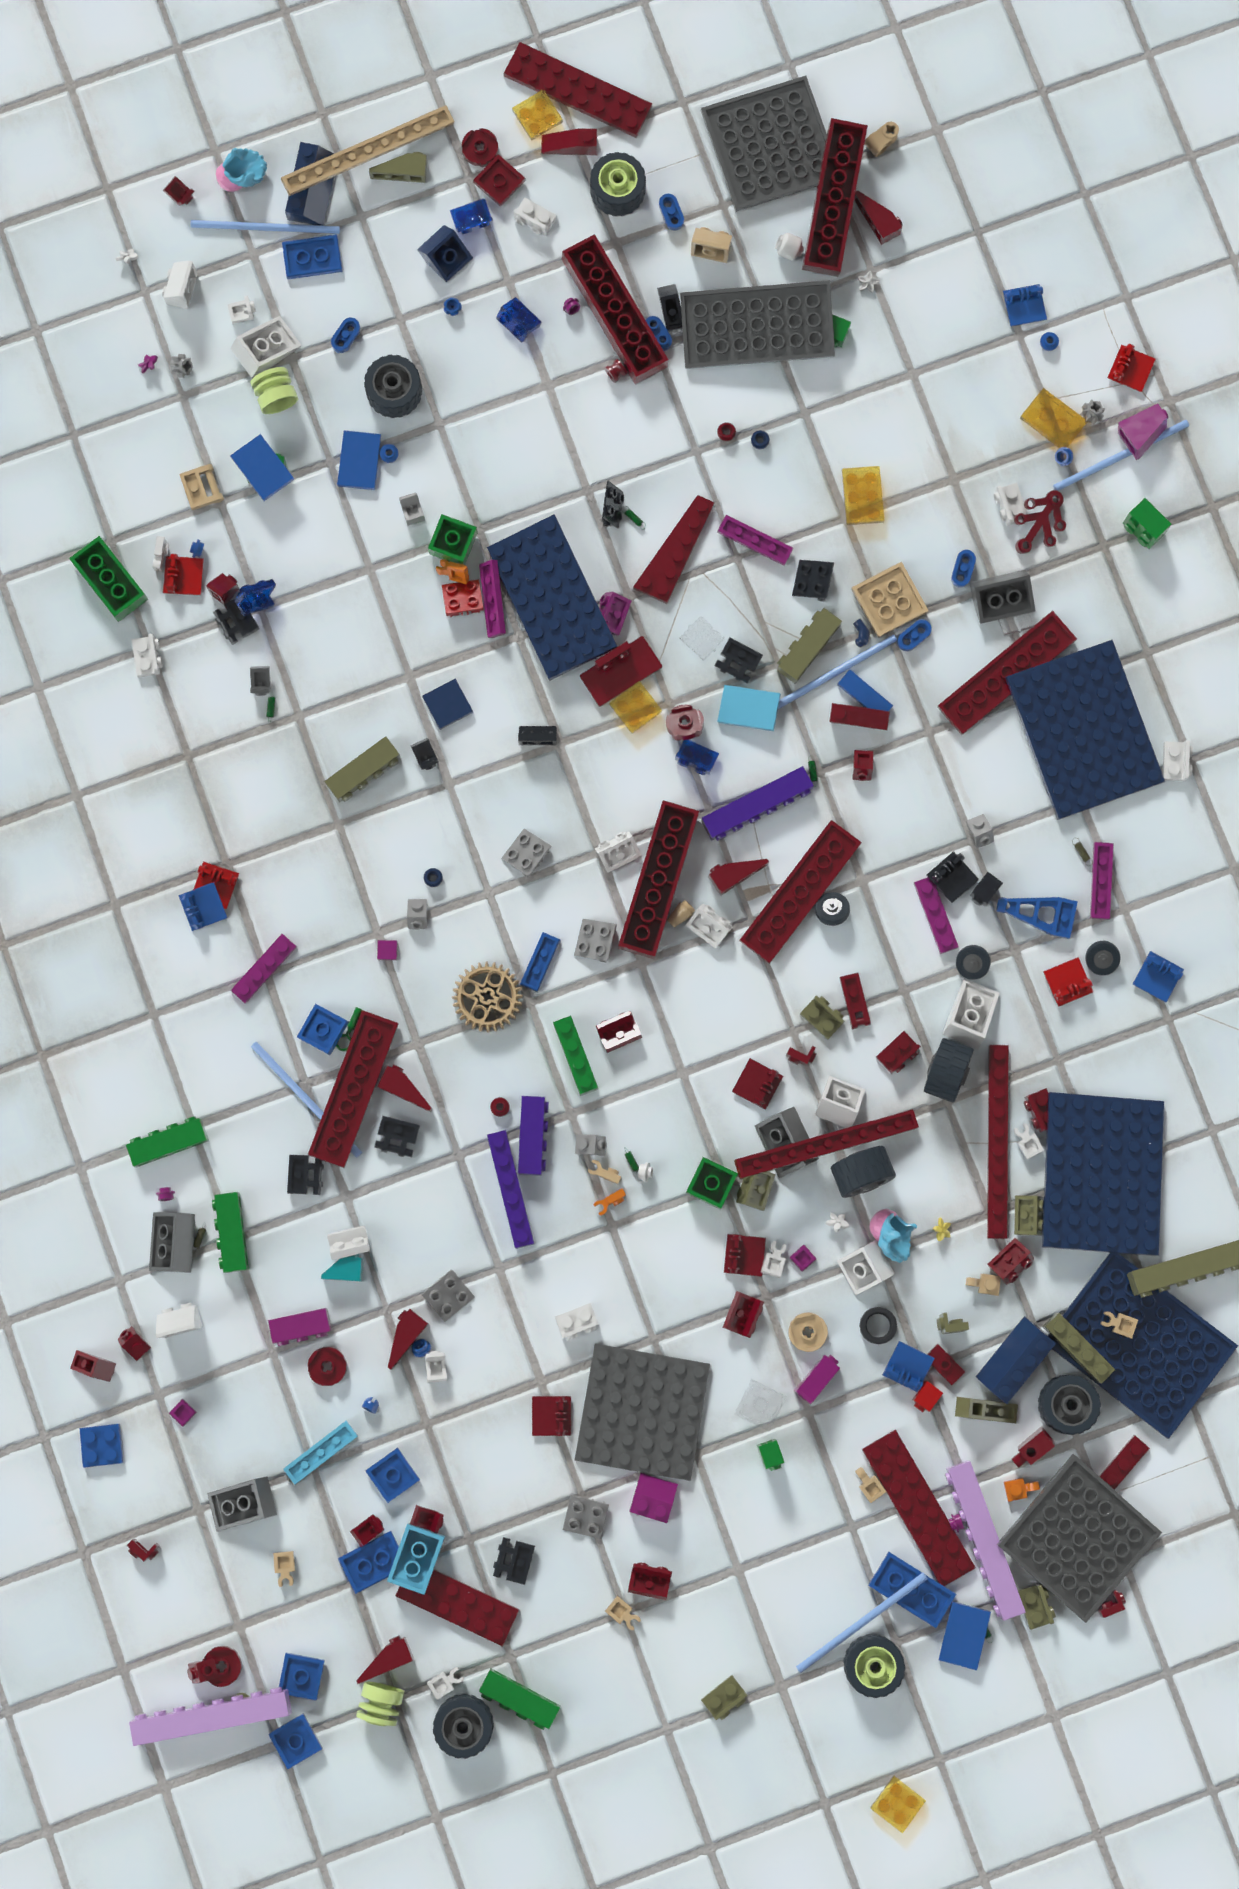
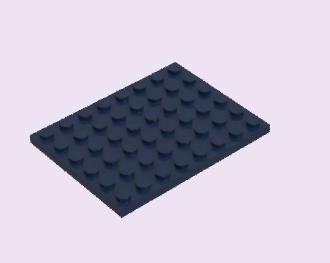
M1113 639L1005 677L1057 820L1165 782Z
M1049 1092L1042 1247L1159 1256L1164 1101Z
M1109 1253L1062 1316L1115 1370L1102 1384L1097 1383L1057 1341L1052 1350L1166 1439H1169L1238 1345L1168 1291L1159 1293V1290L1152 1291L1153 1295L1141 1298L1140 1295L1134 1296L1127 1274L1138 1270V1268L1119 1253ZM1104 1312H1111L1115 1318H1117L1118 1313L1137 1319L1138 1322L1133 1337L1128 1338L1112 1332L1114 1326H1102L1101 1322L1108 1323L1110 1321L1109 1316L1104 1315Z

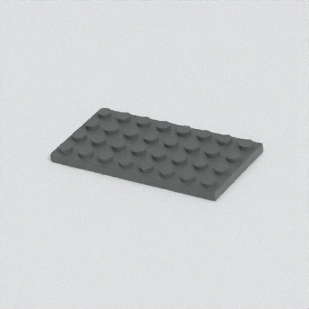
M830 280L680 293L685 369L835 357Z

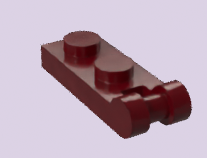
M859 973L839 977L851 1029H857L861 1025L870 1026L871 1021ZM862 1012V1018L856 1019L855 1013Z

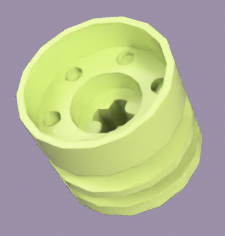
M284 367L263 371L250 381L255 396L259 397L257 401L263 414L279 413L292 407L299 400L294 386L290 385L291 379L287 369Z
M365 1681L361 1696L369 1699V1702L359 1703V1707L365 1710H358L356 1717L378 1726H396L398 1720L391 1716H399L400 1712L392 1708V1705L402 1704L405 1691L394 1686Z

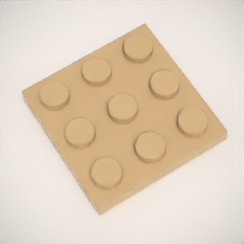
M902 562L851 588L878 638L929 611Z

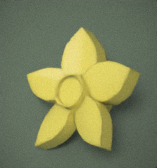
M939 1218L938 1226L933 1227V1230L937 1232L936 1237L938 1241H942L944 1237L951 1238L950 1232L947 1230L951 1223H944L942 1218Z

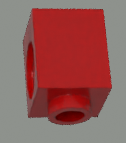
M925 1381L912 1399L915 1402L914 1406L921 1412L925 1410L930 1412L943 1392L928 1381Z

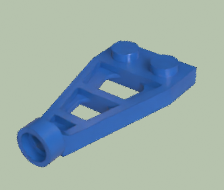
M999 897L996 911L1006 913L1051 936L1070 939L1078 901L1060 897ZM1021 904L1034 906L1032 917L1020 914ZM1041 907H1053L1055 909L1053 923L1048 924L1038 918V912Z

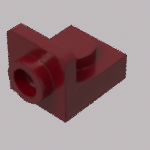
M854 750L852 779L871 781L873 751Z
M1113 1590L1112 1595L1115 1602H1112V1600L1104 1602L1101 1605L1102 1607L1098 1609L1100 1617L1106 1618L1125 1610L1123 1604L1126 1601L1122 1592L1119 1593L1117 1590Z

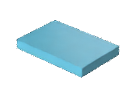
M724 685L717 722L774 731L781 694Z

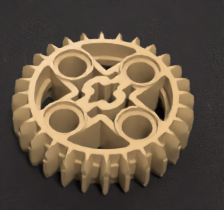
M488 961L485 962V967H482L479 962L477 969L471 965L472 971L469 972L465 969L466 976L459 975L462 981H455V984L459 986L458 989L453 988V992L457 993V995L452 996L453 1000H457L453 1007H459L455 1013H462L459 1019L462 1021L466 1018L465 1025L468 1026L472 1023L473 1030L476 1026H479V1032H482L483 1027L486 1028L487 1033H489L490 1027H493L494 1031L497 1032L498 1025L504 1029L503 1023L506 1022L510 1025L509 1018L516 1019L513 1013H520V1010L516 1008V1006H522V1002L518 1001V999L523 998V995L517 993L522 990V987H516L519 984V980L513 981L515 974L509 976V968L502 971V964L499 968H496V962H493L492 967H489ZM488 973L483 984L471 980L479 974ZM493 975L500 976V983L492 984L490 982ZM504 981L508 983L511 989L512 998L500 993ZM469 984L475 986V991L472 994L465 992V987ZM493 989H497V990H496V993H497V996H499V998L496 997V994H495V992H494ZM490 993L493 1000L488 999L486 1002L482 995ZM463 996L475 1001L470 1013L465 1008ZM503 1000L510 1002V1007L507 1010H503L499 1006ZM477 1010H483L485 1012V1015L482 1019H476L474 1017V1013ZM492 1010L504 1014L496 1020L487 1021Z

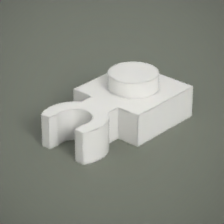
M156 537L153 561L154 571L162 572L165 554L168 555L169 543H167L165 537Z
M1024 1123L1022 1124L1025 1129L1023 1133H1020L1017 1128L1013 1130L1015 1135L1022 1139L1017 1144L1027 1160L1044 1151L1035 1133L1031 1136L1029 1135V1126Z
M774 1241L770 1246L772 1254L766 1253L761 1273L780 1278L786 1258L781 1257V1254L785 1252L786 1244L782 1245L781 1250H777L775 1247L776 1241Z
M458 1667L453 1668L448 1676L445 1672H442L427 1682L437 1700L454 1690L452 1683H460L464 1680V1676L459 1679L454 1677V1673L459 1670Z

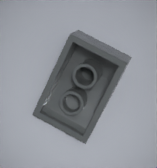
M268 1476L207 1493L216 1532L277 1515Z

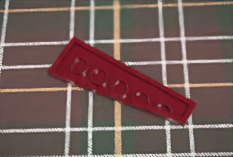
M699 495L696 496L634 584L633 589L665 604L668 603L715 502Z

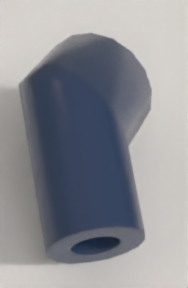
M860 618L853 625L859 632L855 643L858 647H863L869 642L870 631Z

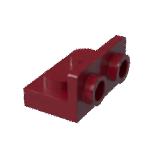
M903 1031L876 1058L891 1074L894 1071L899 1073L906 1066L904 1062L908 1058L913 1060L920 1053L918 1049L921 1046L916 1044Z
M1047 1088L1024 1097L1026 1101L1023 1102L1027 1112H1031L1033 1116L1031 1122L1034 1129L1039 1130L1040 1133L1047 1130Z
M1014 1238L987 1265L1008 1285L1015 1282L1019 1274L1032 1265L1034 1257L1022 1243Z

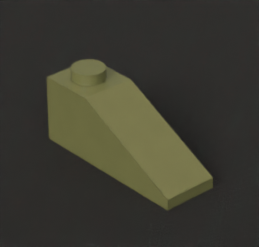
M421 152L407 153L369 168L370 179L426 183L427 155Z
M957 1397L956 1417L1016 1424L1018 1404H1006L1004 1402Z

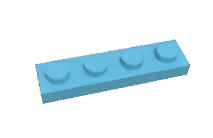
M346 1420L283 1468V1470L295 1485L357 1438L358 1435Z

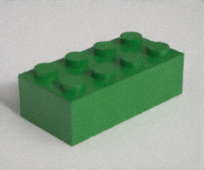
M100 536L69 558L118 622L148 600L145 593Z

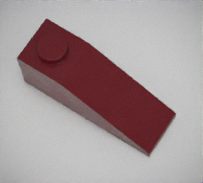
M578 128L542 135L541 154L597 155V129Z
M857 190L855 192L854 201L881 245L901 234L903 224L898 216L895 217L892 211Z
M832 703L829 722L888 730L890 712Z
M760 859L727 863L722 866L718 864L709 870L711 873L708 875V878L720 896H722L769 864V860Z
M394 1064L392 1067L387 1065L377 1087L432 1112V1107L406 1074L403 1073L404 1069Z
M412 1309L404 1310L397 1318L400 1321L396 1327L388 1363L390 1370L394 1368L429 1324Z
M398 1635L389 1639L390 1643L383 1648L356 1680L357 1684L412 1662L414 1657L406 1637L401 1638Z

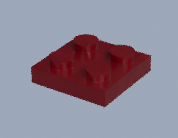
M498 154L474 178L473 183L501 207L526 179Z

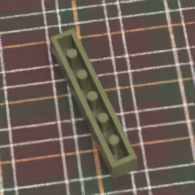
M1239 1240L1129 1272L1127 1277L1133 1295H1140L1141 1298L1153 1295L1152 1291L1159 1290V1293L1170 1290L1171 1285L1177 1284V1287L1189 1284L1188 1280L1195 1279V1282L1207 1279L1206 1275L1212 1273L1214 1277L1225 1273L1224 1270L1231 1268V1271L1239 1270Z

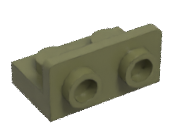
M816 995L800 1015L828 1040L845 1022L842 1019L844 1016L837 1009L833 1011L828 1006L830 1003L821 996L819 998Z
M767 1171L743 1178L741 1187L737 1192L736 1203L764 1211L776 1174Z
M1015 1195V1235L1042 1236L1043 1197Z
M947 1312L940 1314L939 1319L936 1320L938 1331L941 1330L942 1334L969 1330L968 1322H963V1319L951 1320L948 1323Z
M1036 1584L1018 1590L1030 1630L1047 1624H1054L1053 1618H1056L1053 1607H1049L1046 1599H1049V1595L1045 1587L1042 1588L1041 1584Z
M730 1675L705 1695L701 1701L715 1720L719 1718L723 1720L730 1714L729 1710L734 1706L738 1708L746 1701L747 1693L734 1676Z

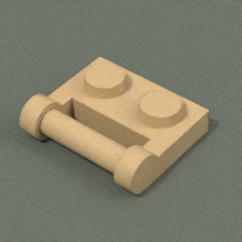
M212 464L179 474L192 511L224 500L213 475L214 469ZM200 475H206L212 496L207 497Z

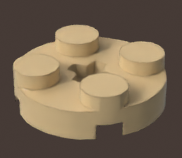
M807 1312L797 1315L791 1321L788 1335L791 1343L797 1349L812 1352L818 1350L825 1343L828 1329L821 1317ZM806 1326H808L809 1329H813V1333H811L810 1338H807V1336L803 1335L802 1333L803 1331H805Z

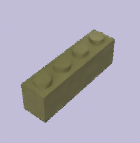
M825 608L813 615L811 619L813 620L810 626L806 625L800 633L802 635L798 641L794 640L788 648L791 650L788 655H783L777 662L779 665L777 671L794 684L797 683L841 626L842 621Z
M385 736L324 782L339 803L341 801L346 802L353 796V792L368 786V781L372 778L377 779L384 774L383 770L387 767L392 768L399 763L398 759L401 758L400 754Z
M1055 1313L1042 1326L1097 1383L1102 1384L1115 1370L1060 1313Z

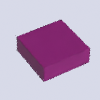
M378 940L377 960H397V940Z
M802 1245L789 1257L802 1272L817 1259L805 1245Z
M184 1399L169 1412L182 1427L197 1413Z

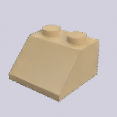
M705 227L696 228L691 243V256L727 263L732 235L724 231L713 232Z

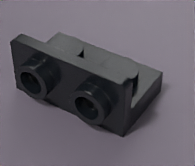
M519 726L518 743L519 745H557V727Z

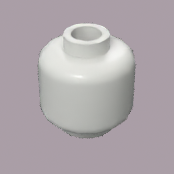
M785 233L779 236L775 249H777L779 256L792 261L797 256L800 257L802 255L804 246H802V239L791 233Z

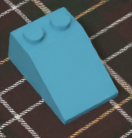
M408 1523L387 1582L425 1594L445 1536Z

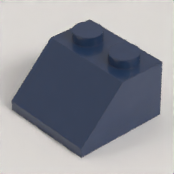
M443 225L417 249L425 262L445 282L449 281L473 259V256L457 233L446 225Z

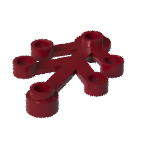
M1052 490L1046 494L1045 498H1028L1024 501V507L1027 510L1034 509L1036 506H1046L1042 512L1026 515L1019 513L1015 515L1014 522L1016 525L1035 521L1026 537L1016 542L1015 548L1018 553L1025 554L1031 551V542L1041 527H1043L1044 545L1052 547L1056 544V538L1051 532L1049 514L1051 511L1053 512L1055 520L1053 524L1054 530L1057 532L1065 530L1066 522L1062 520L1060 507L1064 502L1061 492ZM1053 496L1057 498L1056 503L1053 501ZM1028 501L1033 503L1032 507L1028 506ZM1019 516L1022 517V519H1023L1022 522H1019V521H1018V517H1019ZM1058 523H1061V524H1062V528H1061V529L1058 528V526H1057ZM1048 538L1052 539V544L1048 543ZM1024 542L1027 543V549L1023 548Z

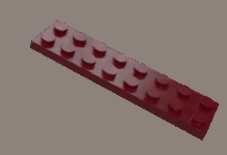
M519 42L503 73L504 77L635 138H637L652 108V103L522 42Z
M1052 610L942 701L937 708L956 730L963 735L1011 695L1005 679L1006 676L1052 661L1077 640L1076 636Z
M831 820L739 941L770 964L862 842Z
M362 1010L308 1156L345 1169L399 1023Z
M896 1429L862 1448L863 1453L938 1583L945 1587L975 1569V1565L956 1532L952 1530L949 1520Z

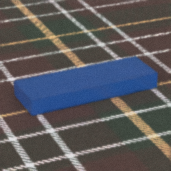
M850 669L837 683L840 688L865 708L890 711L893 707L888 700Z
M542 932L521 980V986L538 993L560 939Z

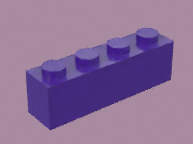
M522 1096L518 1160L519 1175L542 1176V1171H546V1160H543L542 1157L543 1152L547 1151V1140H543L544 1132L548 1131V1121H544V1115L548 1113L549 1102L545 1101V1097Z

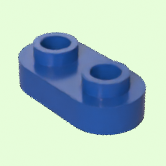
M669 193L662 195L659 199V209L665 224L670 230L677 231L684 225V216L677 198ZM670 203L671 207H666L665 204ZM672 220H677L678 223H677V224H673L671 221H672Z
M656 316L648 317L646 319L647 324L663 351H667L672 345L671 335L660 318ZM656 323V327H651L650 324ZM664 338L666 342L661 343L659 340Z
M352 317L343 320L331 338V345L335 352L344 353L350 348L360 333L358 320ZM354 327V330L348 331V328ZM343 342L344 345L338 346V343Z
M962 550L956 558L951 576V581L956 587L962 588L967 586L971 579L976 556L970 550ZM967 558L969 563H964L962 559ZM962 576L964 580L959 581L957 577Z
M918 620L907 628L898 638L899 648L903 651H911L929 637L932 630L930 623L926 620ZM923 628L925 632L919 633L918 629ZM907 639L910 641V644L905 645L903 641Z

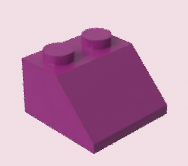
M640 1473L629 1512L668 1523L678 1484Z

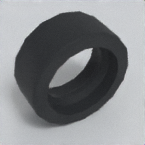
M870 1308L864 1312L860 1319V1332L864 1339L870 1343H887L896 1334V1318L886 1308ZM875 1314L884 1315L889 1321V1331L883 1337H874L867 1330V1321Z

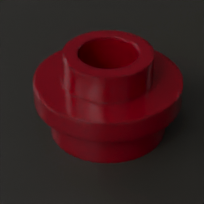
M725 422L718 427L717 435L723 441H731L736 435V429L733 424ZM724 430H729V431H730V434H729V435H725V434L723 433V431H724Z
M498 1097L491 1102L490 1109L495 1116L502 1117L509 1112L510 1105L505 1098ZM497 1104H503L504 1108L502 1110H497Z

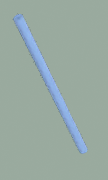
M191 220V228L340 234V226Z
M1184 420L1164 430L1154 443L1189 427L1188 421ZM1127 448L1054 484V490L1059 491L1132 455V453Z
M891 635L782 698L778 709L897 641L895 635Z
M255 1042L251 1048L321 1120L323 1111L274 1059ZM354 1144L351 1152L357 1158L362 1152Z
M921 1573L797 1665L798 1671L802 1673L928 1579L926 1575Z

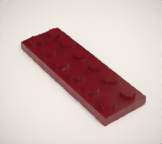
M435 1569L425 1594L399 1586L395 1595L502 1647L519 1611L518 1608Z

